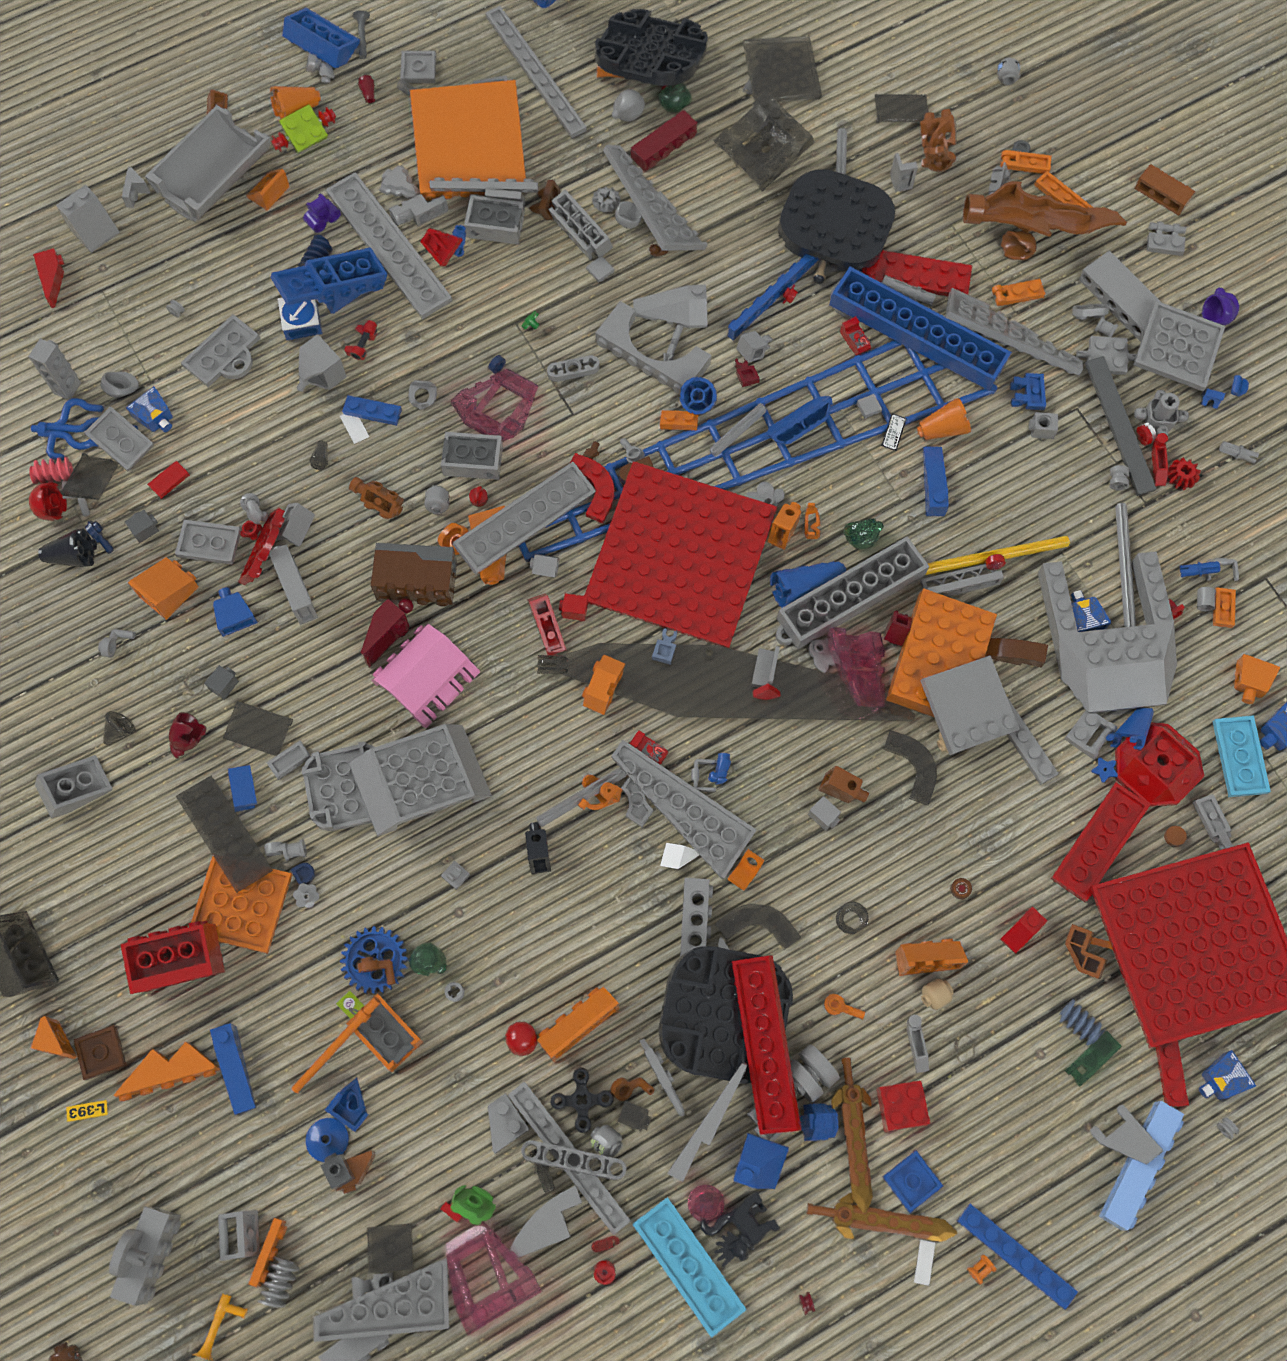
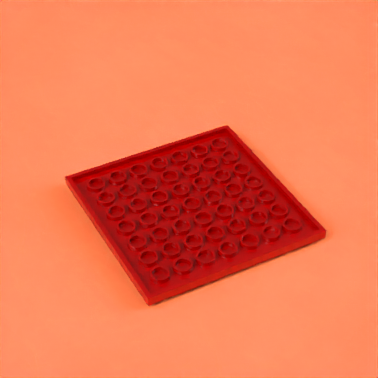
M633 461L584 596H588L589 604L729 649L777 506Z
M1249 842L1090 887L1149 1049L1287 1010V936Z

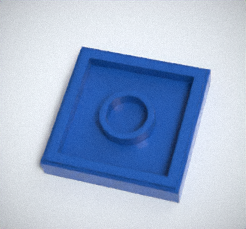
M917 1150L913 1151L882 1176L909 1213L943 1187Z

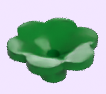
M533 311L525 319L521 327L524 330L529 326L537 329L540 324L535 319L539 314Z

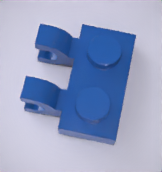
M1025 373L1024 378L1014 376L1013 382H1010V390L1024 388L1025 394L1015 393L1014 398L1011 399V407L1026 404V409L1045 410L1044 374Z

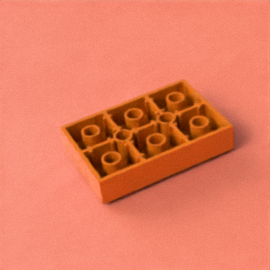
M923 588L914 606L911 616V630L902 645L886 700L934 717L920 680L984 658L997 614Z

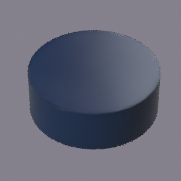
M497 355L489 363L488 369L496 374L504 368L506 360L501 355Z

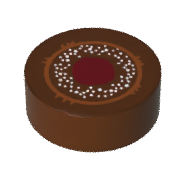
M958 878L951 884L950 890L955 898L962 900L971 894L972 885L967 879Z

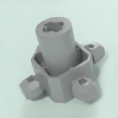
M1157 390L1155 398L1149 402L1146 408H1137L1135 410L1134 417L1139 420L1145 419V423L1149 422L1154 427L1156 435L1165 433L1168 436V432L1173 429L1177 422L1188 420L1189 413L1185 410L1178 411L1180 401L1177 395L1166 393L1164 390Z

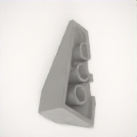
M687 285L633 300L636 317L654 321L657 319L665 320L668 324L672 325L673 322L683 324V327L686 328L707 327L706 285Z

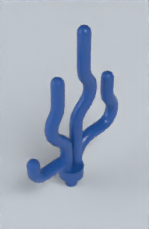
M72 398L63 405L61 417L58 421L54 423L39 422L38 425H31V432L37 433L39 437H48L46 447L48 457L56 461L59 457L63 461L65 456L54 452L56 438L65 439L72 448L77 450L99 447L91 439L77 442L67 433L84 432L99 417L91 418L81 425H69L66 423L69 418L70 409L77 405L87 411L103 412L104 407L102 405L89 404L83 399Z

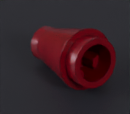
M370 75L359 77L358 86L365 102H375L374 79Z

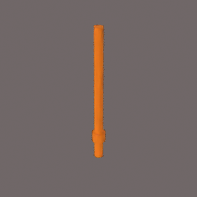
M374 997L365 1008L362 1007L357 1012V1017L292 1086V1090L295 1093H298L362 1023L367 1022L372 1016L371 1013L381 1003L380 999Z

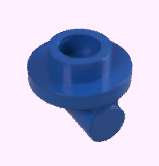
M1235 375L1231 394L1237 397L1245 394L1249 387L1248 380L1240 375Z

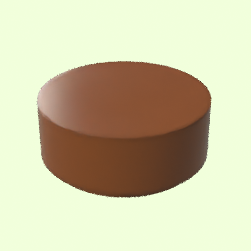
M1171 826L1165 831L1164 838L1168 845L1178 847L1186 841L1187 835L1182 827Z

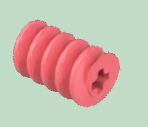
M58 457L56 463L50 458L49 464L46 463L45 459H42L41 465H39L37 460H34V466H30L29 469L33 484H38L39 482L46 483L47 481L53 482L54 480L60 482L62 479L68 481L69 478L71 480L74 479L73 466L68 457L64 458V462Z

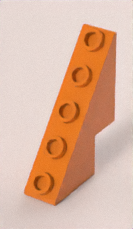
M186 1041L170 1060L159 1051L152 1049L114 1096L118 1097L120 1102L132 1099V1095L138 1093L141 1096L148 1095L154 1092L153 1089L159 1087L164 1090L174 1087V1083L182 1081L183 1084L196 1080L195 1077L203 1075L204 1078L214 1076L216 1071L220 1070V1067Z

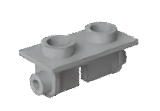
M1006 162L1003 163V167L996 166L993 169L988 195L994 193L1007 183V180H1010V169H1007Z

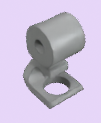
M393 1272L375 1274L369 1280L352 1277L353 1299L365 1292L372 1291L394 1281Z

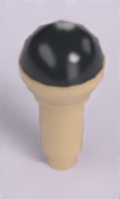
M822 259L819 262L817 272L813 275V280L816 284H822L825 281L826 261Z

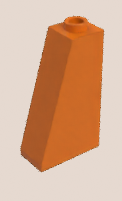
M505 506L468 515L471 530ZM506 555L480 572V577L485 584L494 585L500 580H504Z

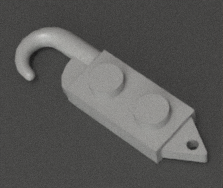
M644 1038L641 1039L640 1043L644 1049V1054L664 1092L667 1093L678 1115L684 1116L685 1111L671 1084L674 1080L669 1070L664 1071L661 1063L664 1062L658 1051L654 1052Z

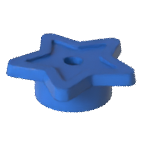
M1098 758V766L1091 770L1092 773L1100 777L1102 783L1110 777H1118L1114 770L1115 760L1106 762L1104 759Z

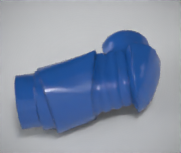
M456 225L452 235L463 240L454 255L461 257L464 254L463 246L465 245L466 232L464 226Z
M718 753L716 771L709 773V781L715 782V785L723 784L728 780L726 776L731 765L730 754Z

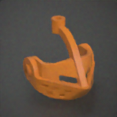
M588 774L583 778L582 785L585 788L599 780V778ZM606 782L601 786L600 793L595 795L600 803L590 804L583 798L578 806L583 810L586 807L591 810L605 808L620 802L623 789L610 782Z

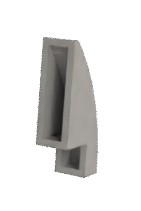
M577 1186L561 1192L535 1212L513 1242L506 1257L508 1262L571 1237L562 1211L582 1204Z

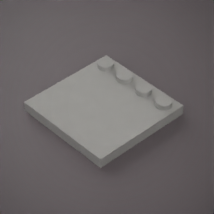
M1155 301L1133 365L1204 391L1207 387L1225 326Z
M991 656L920 680L949 755L1020 730Z

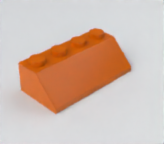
M604 986L601 989L597 987L588 994L590 998L585 1002L579 1001L576 1003L569 1015H561L555 1021L556 1025L551 1029L547 1027L539 1033L540 1038L537 1041L553 1062L619 1010V1003Z

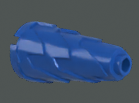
M833 561L775 571L770 576V585H775L776 588L772 593L778 605L783 608L846 572V567L843 563Z

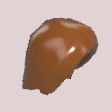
M1007 231L1002 236L1001 247L1004 250V256L1009 259L1026 260L1035 254L1037 243L1030 232Z

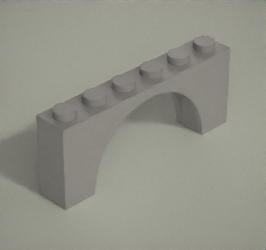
M621 301L595 333L596 342L600 347L607 348L616 357H622L627 360L631 366L640 368L646 375L655 377L661 384L670 386L678 394L681 393V387L687 380L693 377H702L711 365V355L697 346L687 355L671 361H658L641 354L634 347L629 336L630 328L635 321V309Z

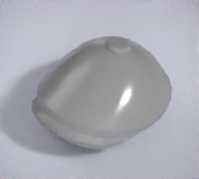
M107 372L102 376L100 386L108 396L123 397L135 392L139 388V383L130 373Z

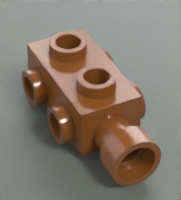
M354 477L350 482L349 490L356 494H361L360 500L364 502V506L368 509L379 511V515L382 518L391 519L399 516L402 512L404 499L398 496V493L383 487L380 482L371 481L365 484L358 477Z

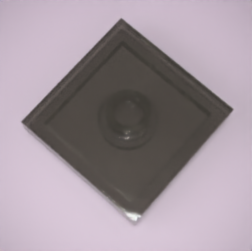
M412 1223L367 1227L369 1274L414 1269Z

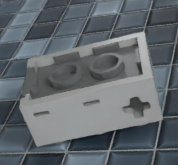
M470 195L464 223L466 238L519 245L525 216L524 203Z
M445 432L441 460L443 476L499 480L503 452L502 436Z

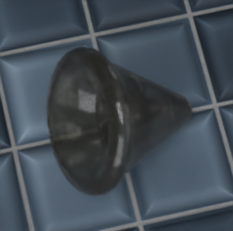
M109 711L105 714L103 743L105 745L135 733V725L123 714L115 711Z

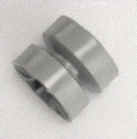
M809 1044L799 1053L804 1066L795 1059H792L790 1064L795 1090L808 1101L814 1103L823 1094L818 1081L830 1088L840 1077L825 1056L817 1048Z

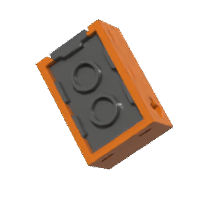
M377 994L375 997L380 999L381 1003L371 1013L372 1016L367 1022L362 1023L354 1033L389 1071L393 1072L423 1041L389 1004ZM354 1015L346 1024L349 1025L357 1016Z

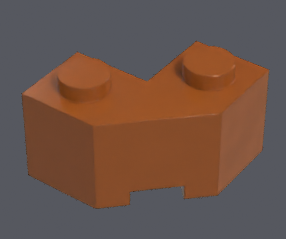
M1072 924L1065 945L1072 956L1077 970L1101 979L1108 959L1088 952L1095 932Z

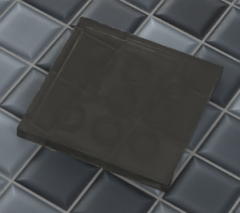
M810 36L744 39L743 47L754 103L762 99L783 102L818 100L822 98Z

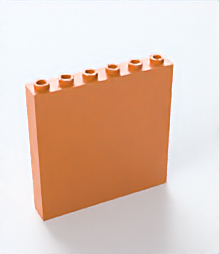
M516 80L410 90L420 194H422L426 201H432L441 196H444L445 199H451L453 196L485 195V192L431 191L430 181H434V178H445V181H452V178H462L463 181L479 178L481 181H488V179L494 178L499 179V182H506V179H516V182H524L526 173Z

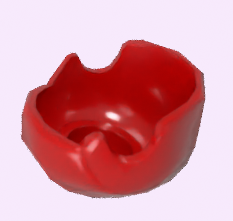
M525 1021L515 1022L506 1030V1044L513 1054L528 1056L535 1050L538 1044V1037L532 1025Z

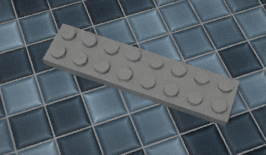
M571 462L455 540L452 545L475 575H477L595 494L596 490L576 464Z

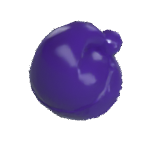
M1217 288L1215 293L1210 295L1204 302L1202 317L1223 326L1230 324L1235 320L1239 312V302L1236 296L1225 292L1223 288Z

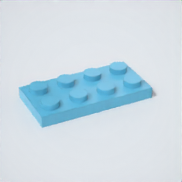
M1254 716L1214 719L1212 722L1228 797L1270 793L1271 790Z

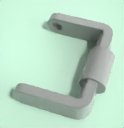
M1214 558L1206 561V563L1218 561L1220 566L1232 565L1234 581L1239 580L1238 564L1235 559ZM1206 574L1207 581L1211 580V574Z
M696 759L694 768L691 769L693 787L700 792H716V788L697 786L699 782L698 764L715 765L717 761Z

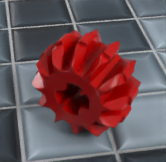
M1184 457L1180 460H1174L1168 467L1167 478L1171 479L1169 484L1174 483L1175 489L1181 486L1183 491L1187 487L1191 489L1200 479L1199 474L1201 470L1196 469L1198 463L1192 464V459L1186 461Z

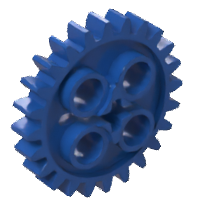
M375 926L372 927L371 932L364 928V934L356 932L358 938L349 937L352 942L351 945L344 944L348 950L341 952L346 957L340 960L341 964L346 965L341 968V971L348 972L344 979H351L349 982L351 987L357 984L356 990L358 992L363 987L365 994L371 989L373 995H376L377 989L383 994L385 992L384 987L386 986L392 990V985H387L385 968L378 969L383 971V975L377 980L373 978L375 971L358 973V970L355 968L357 961L366 958L359 955V951L366 953L370 957L377 958L379 961L384 960L386 952L392 951L393 958L391 961L393 963L396 984H399L396 979L398 976L404 977L401 970H406L408 967L403 962L409 961V959L403 955L408 951L407 949H401L404 942H397L399 936L396 934L392 937L393 932L391 930L385 934L384 927H381L379 932H377ZM369 942H375L376 946L372 951H366V945Z

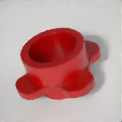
M794 284L791 289L787 287L782 297L785 298L783 304L785 302L791 304L796 297L798 291L794 289Z
M248 520L243 524L240 535L243 538L248 537L251 540L258 539L259 531L262 530V525Z

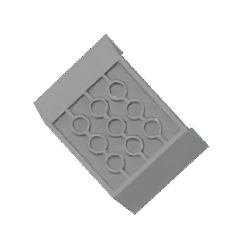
M444 724L369 749L349 763L377 837L397 830V825L470 799L472 803L492 796L463 725Z

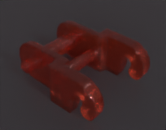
M611 1236L594 1241L591 1249L596 1253L613 1248L612 1241L615 1240V1244L618 1245L619 1238Z

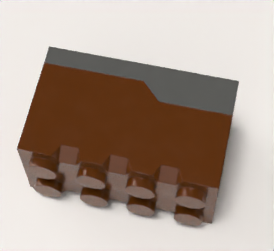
M376 543L371 578V588L376 600L384 603L387 599L398 600L399 603L400 600L407 598L411 601H417L419 605H428L429 602H436L438 606L453 605L457 559L454 548Z

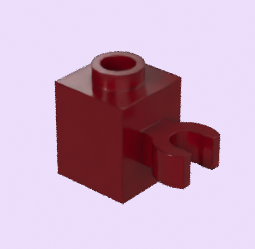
M897 610L894 611L886 627L884 640L902 646L911 630L912 617H909L908 614L898 613Z

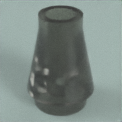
M324 441L317 442L309 459L311 467L317 470H323L328 465V444Z

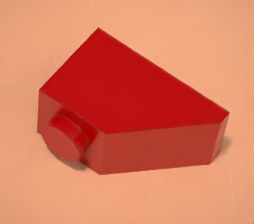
M1032 906L1000 940L1016 954L1048 920Z

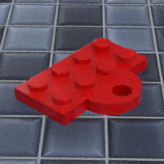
M277 508L268 515L267 521L260 531L238 583L245 586L260 576L262 572L260 566L263 561L267 560L269 552L278 536L279 528H281L285 520L283 517L284 510Z

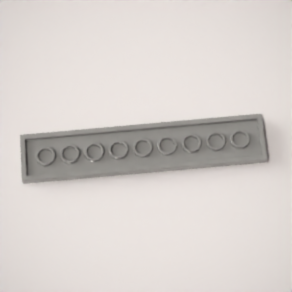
M356 172L325 189L327 195L368 248H372L387 274L422 319L453 301L451 295Z

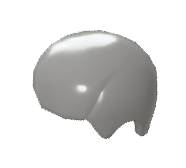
M629 201L620 202L615 212L616 221L624 228L632 229L637 227L642 219V215L636 205Z

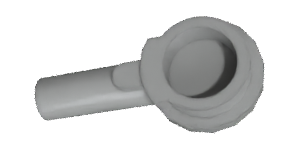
M626 438L620 440L621 445L626 450L628 463L645 457L643 450L632 446Z

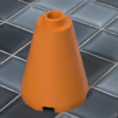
M273 86L270 88V92L273 91V96L270 97L275 116H279L280 120L309 104L311 108H314L321 101L320 93L314 87Z
M960 398L952 400L920 421L919 427H917L919 437L929 440L970 433V422L966 418L965 414L967 413Z

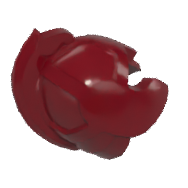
M178 713L169 729L170 751L177 759L183 756L185 751L196 747L207 730L205 725L199 724L196 717L189 713Z

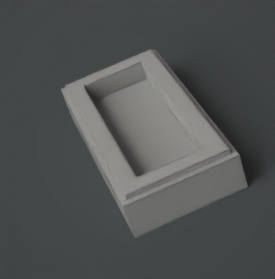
M298 741L266 763L279 780L305 763L311 755L302 742Z

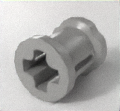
M1102 316L1094 331H1099L1108 337H1112L1118 324L1114 325Z

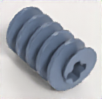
M1072 999L1059 1013L1061 1015L1059 1022L1062 1023L1067 1020L1066 1028L1074 1026L1073 1034L1081 1032L1079 1039L1083 1040L1087 1037L1086 1045L1089 1046L1098 1040L1106 1028L1101 1029V1022L1094 1024V1016L1087 1018L1089 1013L1087 1010L1080 1013L1082 1006L1079 1004L1073 1007L1075 1000Z

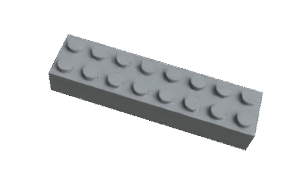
M907 536L781 608L776 619L783 626L789 638L792 639L796 648L800 649L926 575L929 565Z

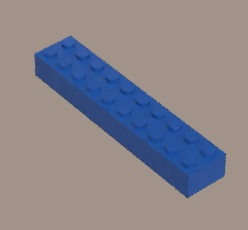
M852 267L848 268L831 295L830 306L852 318L857 317L865 325L989 391L1012 353Z

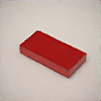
M176 460L147 485L162 499L189 477L190 474Z

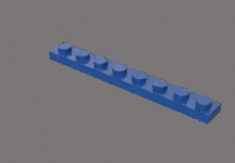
M804 253L803 258L799 262L793 263L786 274L780 275L777 282L773 286L770 285L761 297H757L751 307L745 308L737 320L731 321L728 326V337L734 341L785 292L787 287L790 288L820 259Z

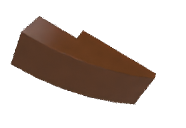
M990 638L985 657L991 656L993 660L1019 666L1023 663L1042 668L1046 661L1048 644L1017 639Z

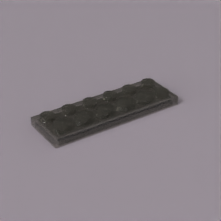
M212 776L176 795L178 802L236 893L273 871Z

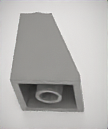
M84 185L56 205L70 231L90 253L120 233L97 196L87 185Z

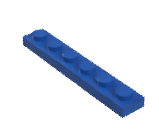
M968 1204L956 1221L1063 1310L1067 1309L1078 1293L1077 1290L972 1204Z

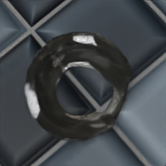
M854 901L842 905L836 914L837 926L847 934H856L868 925L869 922L866 908ZM855 912L858 915L861 923L858 928L853 929L844 923L843 918L846 913Z

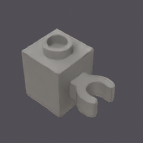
M756 331L744 333L740 336L736 349L750 363L763 359L765 351L770 349L768 342H772L773 339L769 335L761 338Z

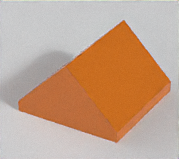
M283 169L269 171L246 197L268 211L290 187L285 171Z
M43 1016L40 1019L31 1049L70 1059L77 1058L60 1022Z

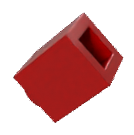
M565 593L564 600L560 599L559 611H562V618L586 620L588 596Z

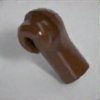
M652 244L649 247L650 254L654 257L663 256L669 252V250L662 251L661 247L657 244Z

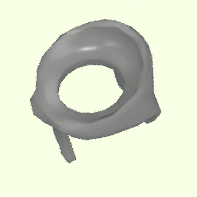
M419 380L411 382L408 395L410 403L420 410L432 406L437 397V387L435 384ZM419 389H426L429 392V399L424 403L417 402L415 399V393Z

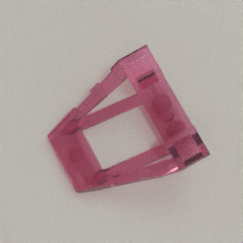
M507 368L490 376V379L483 383L480 381L475 383V386L470 389L465 388L461 390L451 400V404L466 426L480 434L502 436V441L514 438L524 428L538 390V385ZM501 386L523 398L512 414L502 423L482 413ZM491 387L476 406L477 398L474 396Z
M484 1221L446 1243V1256L454 1304L458 1317L468 1336L542 1293L533 1272L517 1259L518 1256L501 1242L502 1240ZM486 1246L500 1289L474 1304L460 1261ZM496 1249L518 1275L519 1279L508 1284Z

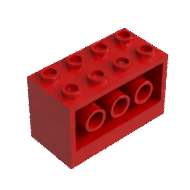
M208 920L188 923L189 927L187 925L168 928V932L166 930L148 933V937L145 935L127 938L128 942L120 945L130 994L148 992L225 973L216 924H208Z

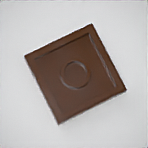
M116 1025L73 1039L83 1080L86 1081L127 1066Z

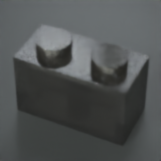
M625 1101L617 1124L642 1134L643 1129L648 1130L652 1117L649 1116V1110Z

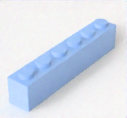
M1163 1101L1154 1102L1143 1128L1163 1149V1152L1147 1165L1127 1157L1099 1215L1100 1218L1122 1231H1128L1129 1228L1132 1229L1137 1221L1135 1216L1138 1209L1141 1210L1147 1200L1145 1195L1148 1189L1151 1190L1156 1182L1154 1176L1157 1170L1160 1171L1165 1163L1163 1157L1166 1151H1170L1173 1147V1137L1183 1126V1113Z

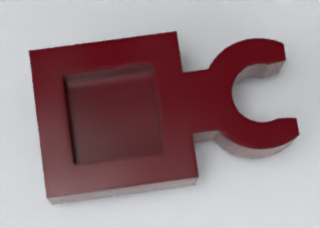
M745 358L744 363H740L738 359H735L736 375L742 387L760 383V377L754 365L749 366Z

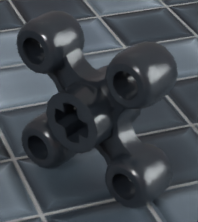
M580 1067L573 1073L576 1091L569 1096L555 1093L550 1099V1104L555 1110H563L565 1107L575 1108L578 1114L575 1121V1129L579 1133L584 1134L590 1131L592 1126L591 1120L588 1117L589 1109L594 1105H599L603 1108L610 1107L614 1102V1096L608 1090L601 1091L598 1094L590 1093L587 1089V1082L590 1078L587 1069ZM579 1073L585 1074L583 1080L577 1078ZM579 1095L581 1097H584L585 1095L588 1097L586 1098V1105L577 1104V1102H579L577 1099ZM605 1095L610 1098L607 1103L602 1102V1097ZM557 1098L563 1100L561 1105L555 1104ZM581 1121L587 1122V1126L585 1128L579 1127V1123Z

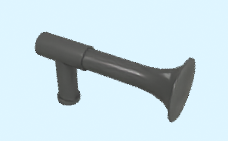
M358 10L352 14V17L358 22L360 43L353 54L359 53L360 59H366L365 22L370 18V14L367 11Z

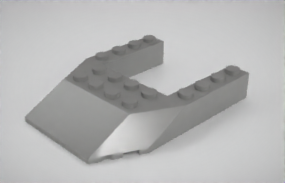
M1157 551L1138 553L1131 563L1146 625L1078 632L1062 561L1043 563L1038 572L1061 680L1074 692L1073 695L1082 702L1084 709L1088 713L1163 706L1167 704L1177 667L1174 620Z

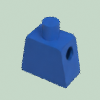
M228 587L218 591L221 599L214 601L213 607L217 628L223 637L258 623L239 592L231 594Z

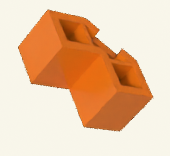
M603 655L600 661L597 660L592 670L594 674L590 684L585 687L582 694L584 707L605 715L612 702L615 688L623 676L625 663Z

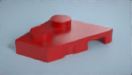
M429 228L420 242L440 266H446L463 239L434 228Z

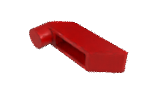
M1165 433L1157 435L1152 447L1151 456L1155 486H1166L1168 459L1166 442L1168 441V436Z

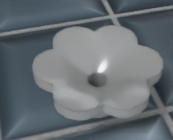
M301 883L298 886V890H295L293 893L298 907L312 908L314 902L319 900V894L316 892V886L313 884Z

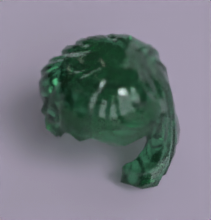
M681 83L663 88L659 92L658 99L662 108L667 112L677 113L692 102V95L686 88V85Z
M431 942L418 945L413 950L408 962L411 970L422 976H429L430 973L435 972L443 974L447 969L445 953Z

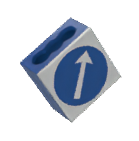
M278 298L282 330L286 340L323 334L316 299L287 305L283 298Z

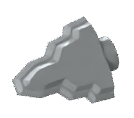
M398 165L393 170L387 169L383 173L380 192L386 195L392 194L396 197L403 195L407 199L420 195L417 186L412 183V178L408 175V170L402 165Z

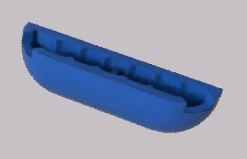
M822 396L807 402L773 424L768 429L767 434L773 441L779 444H790L828 419V414L833 404L831 396Z

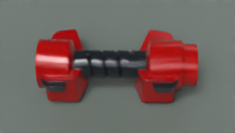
M368 320L364 325H357L355 327V331L362 336L357 346H345L346 355L357 360L365 359L367 352L364 346L367 340H375L377 336V324L371 320Z

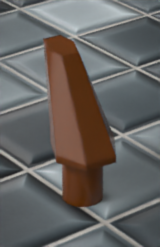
M593 441L591 448H587L582 456L594 459L599 455L598 448L600 444Z

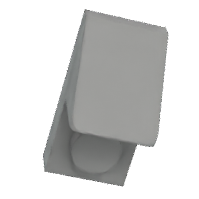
M128 167L122 199L127 208H134L135 201L138 200V193L150 194V191L145 181L132 167Z

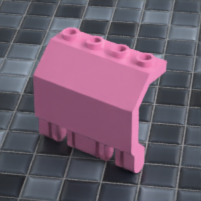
M429 624L424 627L420 625L413 632L415 636L412 640L406 639L400 645L402 650L397 655L393 653L386 660L388 664L384 668L380 666L372 674L374 678L371 680L376 686L380 685L394 696L424 728H427L432 723L426 715L432 720L437 718L436 714L427 707L430 701L439 710L444 711L446 709L444 705L448 706L459 695V692L464 690L463 686L454 679L457 673L468 683L480 673L479 669L444 634Z

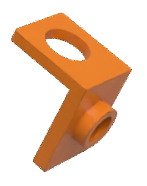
M747 849L740 863L728 877V880L745 891L765 860ZM748 857L755 859L757 865L750 864Z

